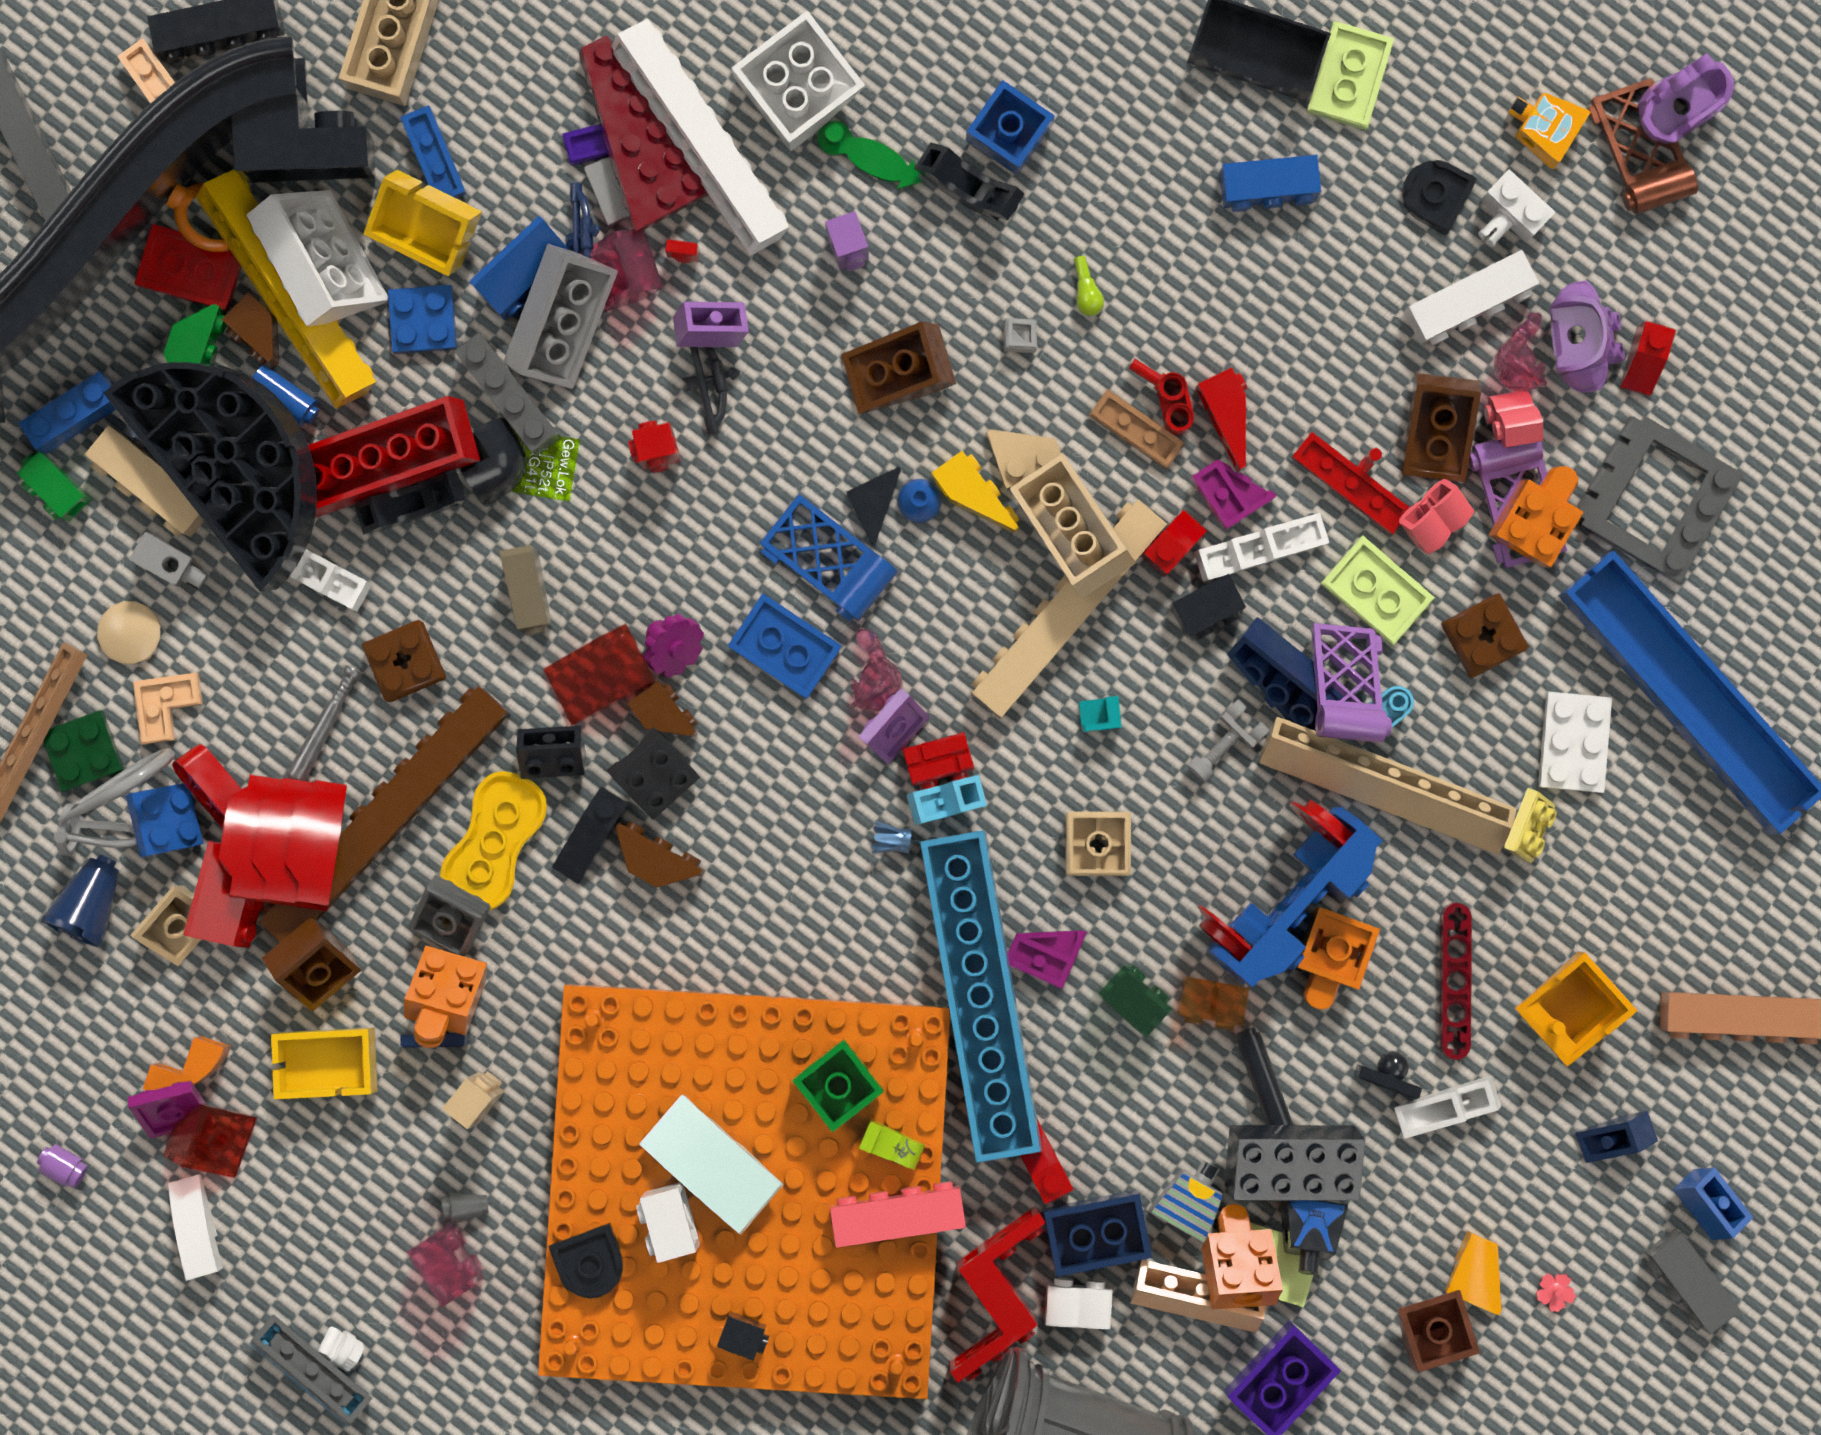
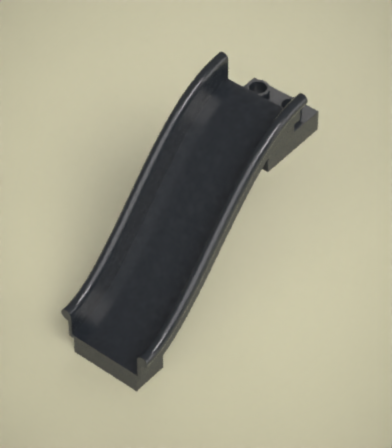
M292 36L264 39L231 49L198 66L165 90L112 142L38 232L0 273V423H5L2 374L34 352L72 315L167 203L176 185H183L206 161L232 140L235 171L247 183L376 178L374 140L366 126H358V119L354 118V112L340 110L315 112V128H309L306 58H294Z

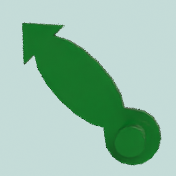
M836 120L828 121L819 129L817 142L821 151L830 156L845 154L852 164L868 175L888 182H900L897 190L921 183L919 174L914 169L915 163L913 158L910 164L907 165L905 160L891 148L872 139L853 137L849 128L844 123Z

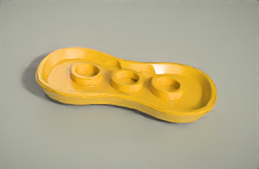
M498 771L484 778L476 788L473 796L472 816L468 830L460 842L450 850L443 860L440 877L453 882L457 887L480 897L483 901L490 904L489 910L503 904L511 894L514 886L518 854L526 841L540 828L546 816V798L539 786L529 779H521L519 774L506 771Z

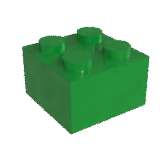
M845 1038L792 1079L832 1132L884 1092L882 1085Z

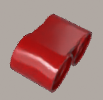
M1134 358L1128 369L1155 385L1153 389L1156 390V395L1160 401L1164 428L1175 436L1185 434L1194 422L1193 408L1185 378L1176 372L1167 374L1163 372L1161 375ZM1166 382H1175L1180 388V393L1176 396L1167 395L1163 385ZM1175 412L1184 414L1187 424L1183 427L1174 426L1170 420L1171 414Z

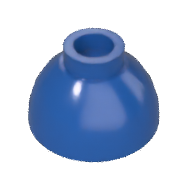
M914 479L907 482L901 488L897 502L901 514L906 519L916 523H924L930 521L938 514L942 498L939 489L932 482L926 479Z

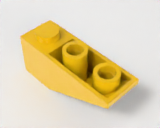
M961 451L931 473V478L950 503L1012 533L1018 531L1019 527L1016 522L1020 519L1009 505L1004 508L997 497L1001 494L990 479L985 482L981 477L979 471L982 468L972 454L966 456Z

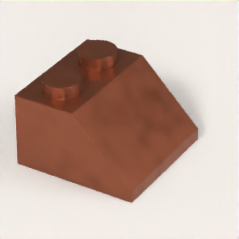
M1460 1290L1397 1309L1403 1343L1413 1371H1425L1480 1354Z

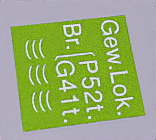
M512 428L524 448L527 462L526 472L521 483L511 492L570 501L580 439L560 436L561 439L536 457Z

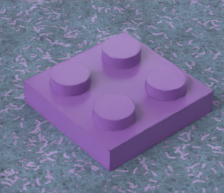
M900 689L896 694L887 699L884 708L875 718L866 723L863 732L858 737L889 765L928 721L930 716L909 694Z

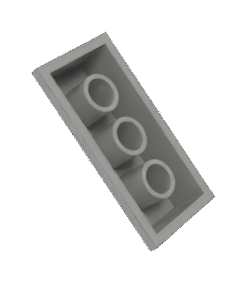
M547 244L503 362L520 375L573 389L618 271L576 252Z

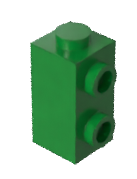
M38 451L37 453H31L22 461V468L17 472L24 480L20 485L32 497L35 498L38 495L45 502L42 506L44 510L55 520L60 517L70 522L92 500L49 455Z

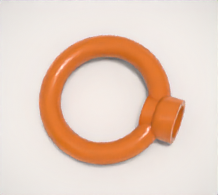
M205 182L196 183L187 188L177 184L165 206L174 210V220L183 237L194 246L206 251L224 252L230 250L224 239L204 237L196 232L188 221L187 209Z

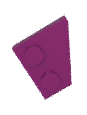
M1219 459L1190 477V480L1224 531L1277 497L1273 491H1266L1251 482V478L1242 473L1234 472L1231 466Z
M1073 930L1016 933L1008 950L1010 966L1059 988H1063L1087 932Z

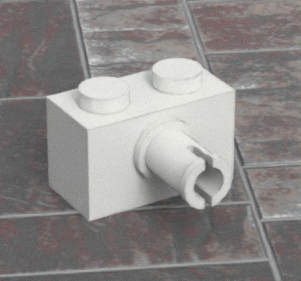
M1508 169L1481 199L1496 216L1478 234L1484 240L1493 231L1494 234L1485 243L1494 247L1496 242L1511 228L1527 243L1554 215L1555 211Z

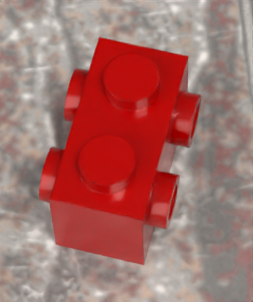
M647 421L638 424V429L632 430L633 439L628 440L630 454L635 464L640 463L643 470L649 469L650 473H659L668 470V465L681 462L675 433L669 422L657 425V421Z

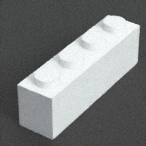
M1520 250L1410 305L1404 311V314L1420 345L1430 341L1431 345L1434 346L1449 338L1447 332L1457 327L1462 332L1477 324L1475 318L1485 313L1490 318L1505 310L1503 304L1513 299L1517 304L1534 295L1532 290L1539 284V281L1524 252Z

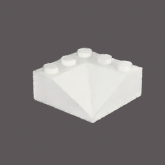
M808 11L804 12L731 67L733 78L790 152L814 135L865 88V84Z

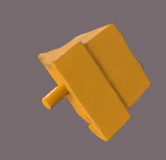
M1580 951L1514 1008L1566 1067L1638 1011L1586 952Z

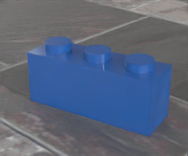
M1317 154L1222 164L1219 171L1223 208H1232L1233 212L1247 211L1251 209L1252 205L1262 204L1265 209L1278 208L1282 206V202L1295 201V205L1298 206L1314 203V199H1318L1322 192Z
M98 371L20 421L19 425L35 450L48 454L116 410L103 393L114 383L110 377Z

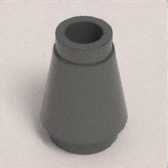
M449 1193V1196L441 1197L443 1222H452L453 1225L489 1214L487 1195Z

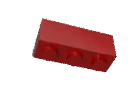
M208 841L183 935L233 947L250 948L251 942L256 935V923L264 902L229 897L232 877L218 860L221 843Z

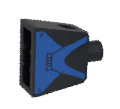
M1323 1200L1281 1201L1284 1252L1300 1256L1299 1273L1317 1275L1319 1259L1329 1260L1336 1254L1348 1204Z

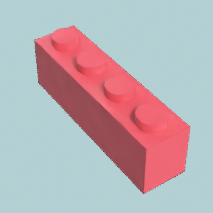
M948 1181L933 1184L934 1190L921 1191L920 1186L903 1188L901 1189V1195L889 1196L888 1191L870 1193L869 1199L856 1201V1196L836 1199L837 1204L830 1207L836 1247L966 1228L960 1186L953 1187V1182Z

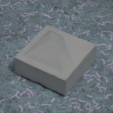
M1005 318L1003 321L1004 352L1035 353L1037 351V320Z

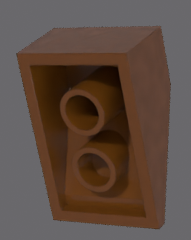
M921 321L841 354L858 414L924 397L956 385L939 324Z
M1415 373L1402 475L1466 482L1481 398L1479 380Z

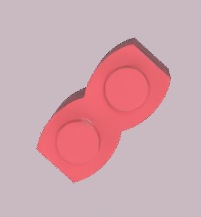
M1527 390L1488 396V405L1484 406L1485 421L1487 424H1492L1494 438L1496 441L1500 440L1503 447L1507 448L1543 441V419L1538 408L1534 406L1531 395Z
M1443 479L1432 486L1421 501L1411 506L1402 515L1399 523L1416 547L1430 554L1443 547L1452 532L1467 524L1474 513V509L1455 484L1447 479Z

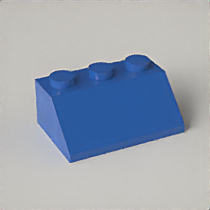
M540 216L530 223L469 281L476 292L503 320L507 317L514 318L523 310V302L527 300L547 244L569 250Z

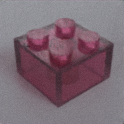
M450 1223L407 1252L442 1307L474 1287L484 1278L481 1273L484 1270L481 1261L475 1254L470 1256L464 1246L467 1243L464 1235L458 1227L452 1228Z

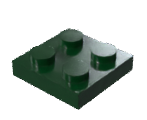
M103 710L50 728L43 740L61 792L73 790L124 770Z

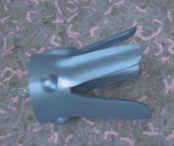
M875 820L877 825L873 828L878 834H875L874 839L878 843L872 844L871 848L874 850L871 854L900 851L909 854L910 843H920L918 840H911V829H898Z

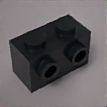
M582 725L518 729L516 754L521 779L585 775L586 751Z

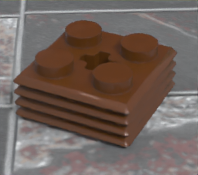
M1500 593L1492 595L1441 623L1446 636L1470 678L1479 676L1529 648ZM1481 627L1485 631L1489 630L1492 634L1489 637V644L1486 640L1480 641L1478 638L1482 633Z
M420 620L413 621L362 643V648L384 700L387 702H393L446 679L445 672L425 624ZM402 653L405 656H411V660L407 662V669L397 666V661L400 660L399 655Z

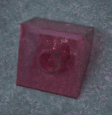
M631 230L615 231L593 245L590 259L618 271L602 313L644 300L663 289L645 230L634 236Z

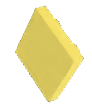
M1527 788L1504 848L1519 859L1532 863L1535 857H1539L1545 845V840L1543 839L1547 827L1550 828L1556 818L1555 804L1540 792Z

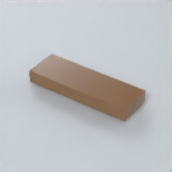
M1108 389L1089 414V417L1165 470H1167L1185 444L1181 439Z

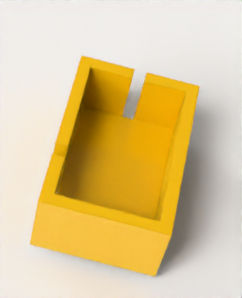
M395 170L382 180L363 235L446 276H450L462 267L471 243L467 240L473 237L482 211L430 185L422 189V181L399 170Z
M375 1027L271 1034L272 1064L285 1062V1068L272 1070L274 1099L330 1097L340 1094L342 1096L367 1095L378 1092Z

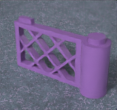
M1494 439L1472 446L1469 465L1473 472L1477 471L1480 475L1494 526L1526 470L1537 468L1540 479L1538 485H1541L1545 479L1547 472L1543 461L1542 443L1540 441L1505 448L1500 440L1496 441ZM1514 473H1518L1515 480L1507 476ZM1501 477L1512 483L1504 499L1493 494L1490 480ZM1495 500L1501 503L1498 509ZM1500 542L1492 545L1497 564L1503 562L1504 568L1530 562V560L1523 556L1511 559L1508 547ZM1566 544L1560 553L1567 551Z
M1313 623L1311 635L1318 709L1315 722L1317 736L1382 743L1385 737H1389L1391 734L1392 721L1391 718L1387 717L1386 712L1382 708L1378 655H1381L1383 652L1381 636L1375 634V629ZM1321 635H1331L1338 644L1330 649L1321 641ZM1353 638L1367 639V649L1361 652L1350 640ZM1342 647L1355 657L1349 664L1336 654ZM1328 659L1341 669L1335 676H1332L1323 668V663ZM1358 662H1361L1370 670V675L1366 679H1363L1352 669ZM1344 674L1357 684L1352 691H1349L1338 681ZM1332 686L1343 698L1340 701L1326 700L1325 690ZM1363 689L1372 697L1373 704L1362 703L1354 695Z

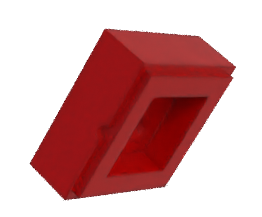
M668 239L666 240L665 253L667 258H674L676 261L685 264L693 261L699 262L700 249L698 244L694 242Z

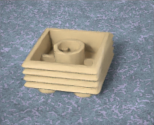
M1130 812L1066 813V875L1129 876L1131 874ZM1097 834L1101 835V840L1107 842V846L1101 848V853H1095V848L1089 845L1090 841L1095 840V835Z

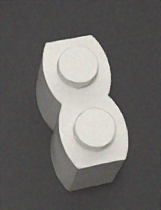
M1054 1278V1283L1046 1284L1045 1325L1110 1329L1113 1290L1111 1287L1105 1286V1281L1086 1280V1285L1073 1284V1279Z

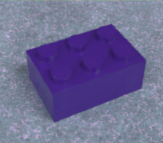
M1288 1320L1223 1391L1265 1434L1282 1435L1341 1372V1369Z

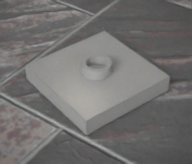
M610 157L585 166V172L608 226L610 227L630 219L628 210L624 208L622 201L623 193L619 180L615 177Z

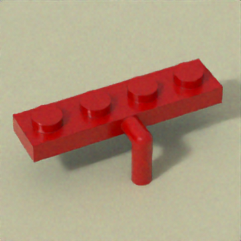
M1311 432L1291 457L1390 535H1393L1400 526V518L1410 508L1367 474L1382 457V452L1378 448L1370 450L1356 466L1319 436Z

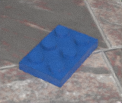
M763 593L727 645L730 649L805 699L809 698L842 648V645Z

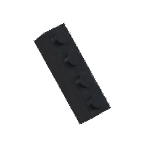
M220 0L147 16L154 53L161 61H166V63H178L183 61L185 56L195 54L200 57L210 56L218 49L228 48L231 50L246 43L285 35L278 0Z

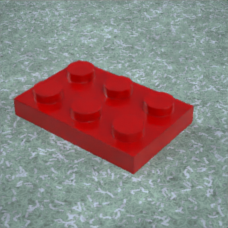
M152 224L134 284L140 288L207 307L215 304L220 306L225 312H228L242 267L231 250L224 252L206 251L187 241L180 231Z

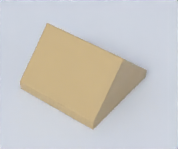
M172 886L131 934L132 938L179 966L201 941V939L183 935L194 894L185 886Z

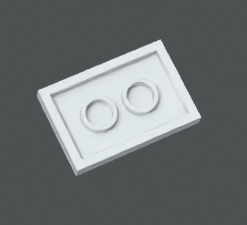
M1546 692L1538 787L1604 793L1612 705L1611 697Z

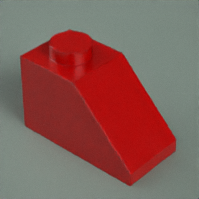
M1649 321L1643 322L1636 328L1620 388L1647 396L1652 395L1668 361L1676 329Z
M1183 510L1149 546L1141 558L1165 578L1207 530Z

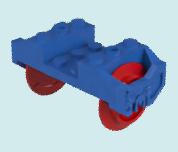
M1309 800L1305 806L1294 801L1290 802L1289 805L1293 811L1313 830L1293 854L1309 870L1268 916L1253 903H1249L1228 927L1202 905L1198 906L1200 913L1204 917L1199 927L1214 941L1206 951L1241 984L1244 985L1246 983L1253 988L1259 980L1283 973L1286 969L1292 971L1300 964L1305 957L1302 951L1306 947L1288 932L1287 928L1292 927L1294 929L1302 922L1307 915L1303 910L1309 904H1317L1328 891L1336 898H1350L1353 896L1357 898L1368 887L1369 882L1366 879L1372 873L1376 848L1383 840L1360 819L1341 806L1338 808L1333 807L1328 812L1312 800Z

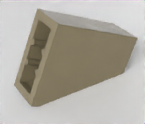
M532 545L499 551L517 630L520 632L526 631V636L545 633V628L551 627L552 622L539 552Z

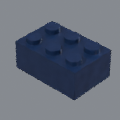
M1137 1190L1042 1208L1054 1271L1057 1277L1152 1258L1140 1194Z

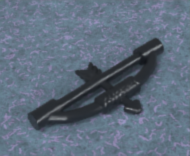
M690 347L696 376L682 378L687 383L685 392L699 388L706 415L704 422L708 436L720 434L719 425L726 413L728 386L725 378L731 377L734 380L740 374V371L730 367L728 372H724L722 361L719 360L714 348L703 347L711 361L709 365L712 372L711 376L705 377L698 347ZM714 381L715 390L718 393L717 415L713 414L707 382Z

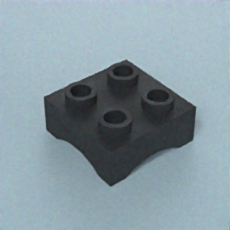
M654 727L644 736L640 744L620 761L615 762L606 770L613 780L652 820L659 816L700 778L690 764Z

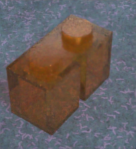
M1183 976L1177 1014L1184 1016L1183 1022L1202 1025L1203 1019L1216 1021V1028L1234 1031L1235 1025L1243 1026L1249 988Z

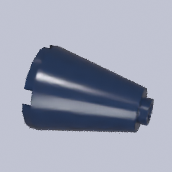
M98 855L97 859L89 858L45 912L41 923L59 933L62 931L70 935V938L93 947H101L104 942L120 872L115 868L116 862L102 855Z

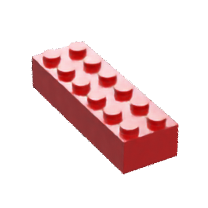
M445 396L309 444L317 481L315 518L349 507L370 496L392 492L427 480L445 471L458 469L480 461L464 400Z

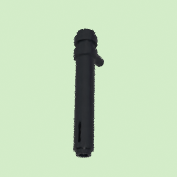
M1255 1027L1238 1032L1239 1039L1236 1042L1266 1125H1293L1260 1032H1256Z

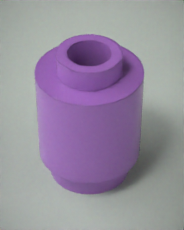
M57 1144L51 1149L46 1147L37 1160V1164L40 1165L38 1172L64 1187L71 1186L76 1188L88 1170V1165L83 1163L82 1158Z

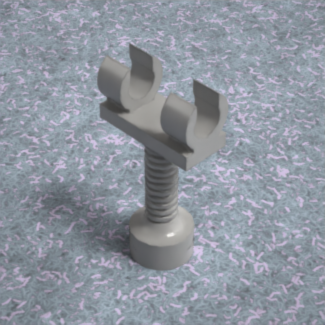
M1239 699L1219 718L1230 728L1229 732L1223 736V739H1220L1221 741L1205 757L1199 758L1195 756L1187 764L1191 772L1204 783L1214 774L1212 771L1213 764L1228 751V748H1231L1230 746L1237 739H1241L1251 749L1269 732V729L1260 722L1247 734L1234 721L1247 708Z

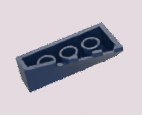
M1256 617L1227 653V656L1253 686L1257 685L1266 696L1264 700L1271 708L1276 707L1286 720L1316 731L1315 722L1318 709L1314 662L1259 617ZM1332 686L1325 690L1326 700L1340 701L1343 698Z

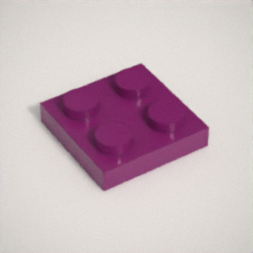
M191 1081L177 1082L171 1086L156 1090H145L140 1094L128 1097L129 1110L150 1139L213 1123L211 1110Z

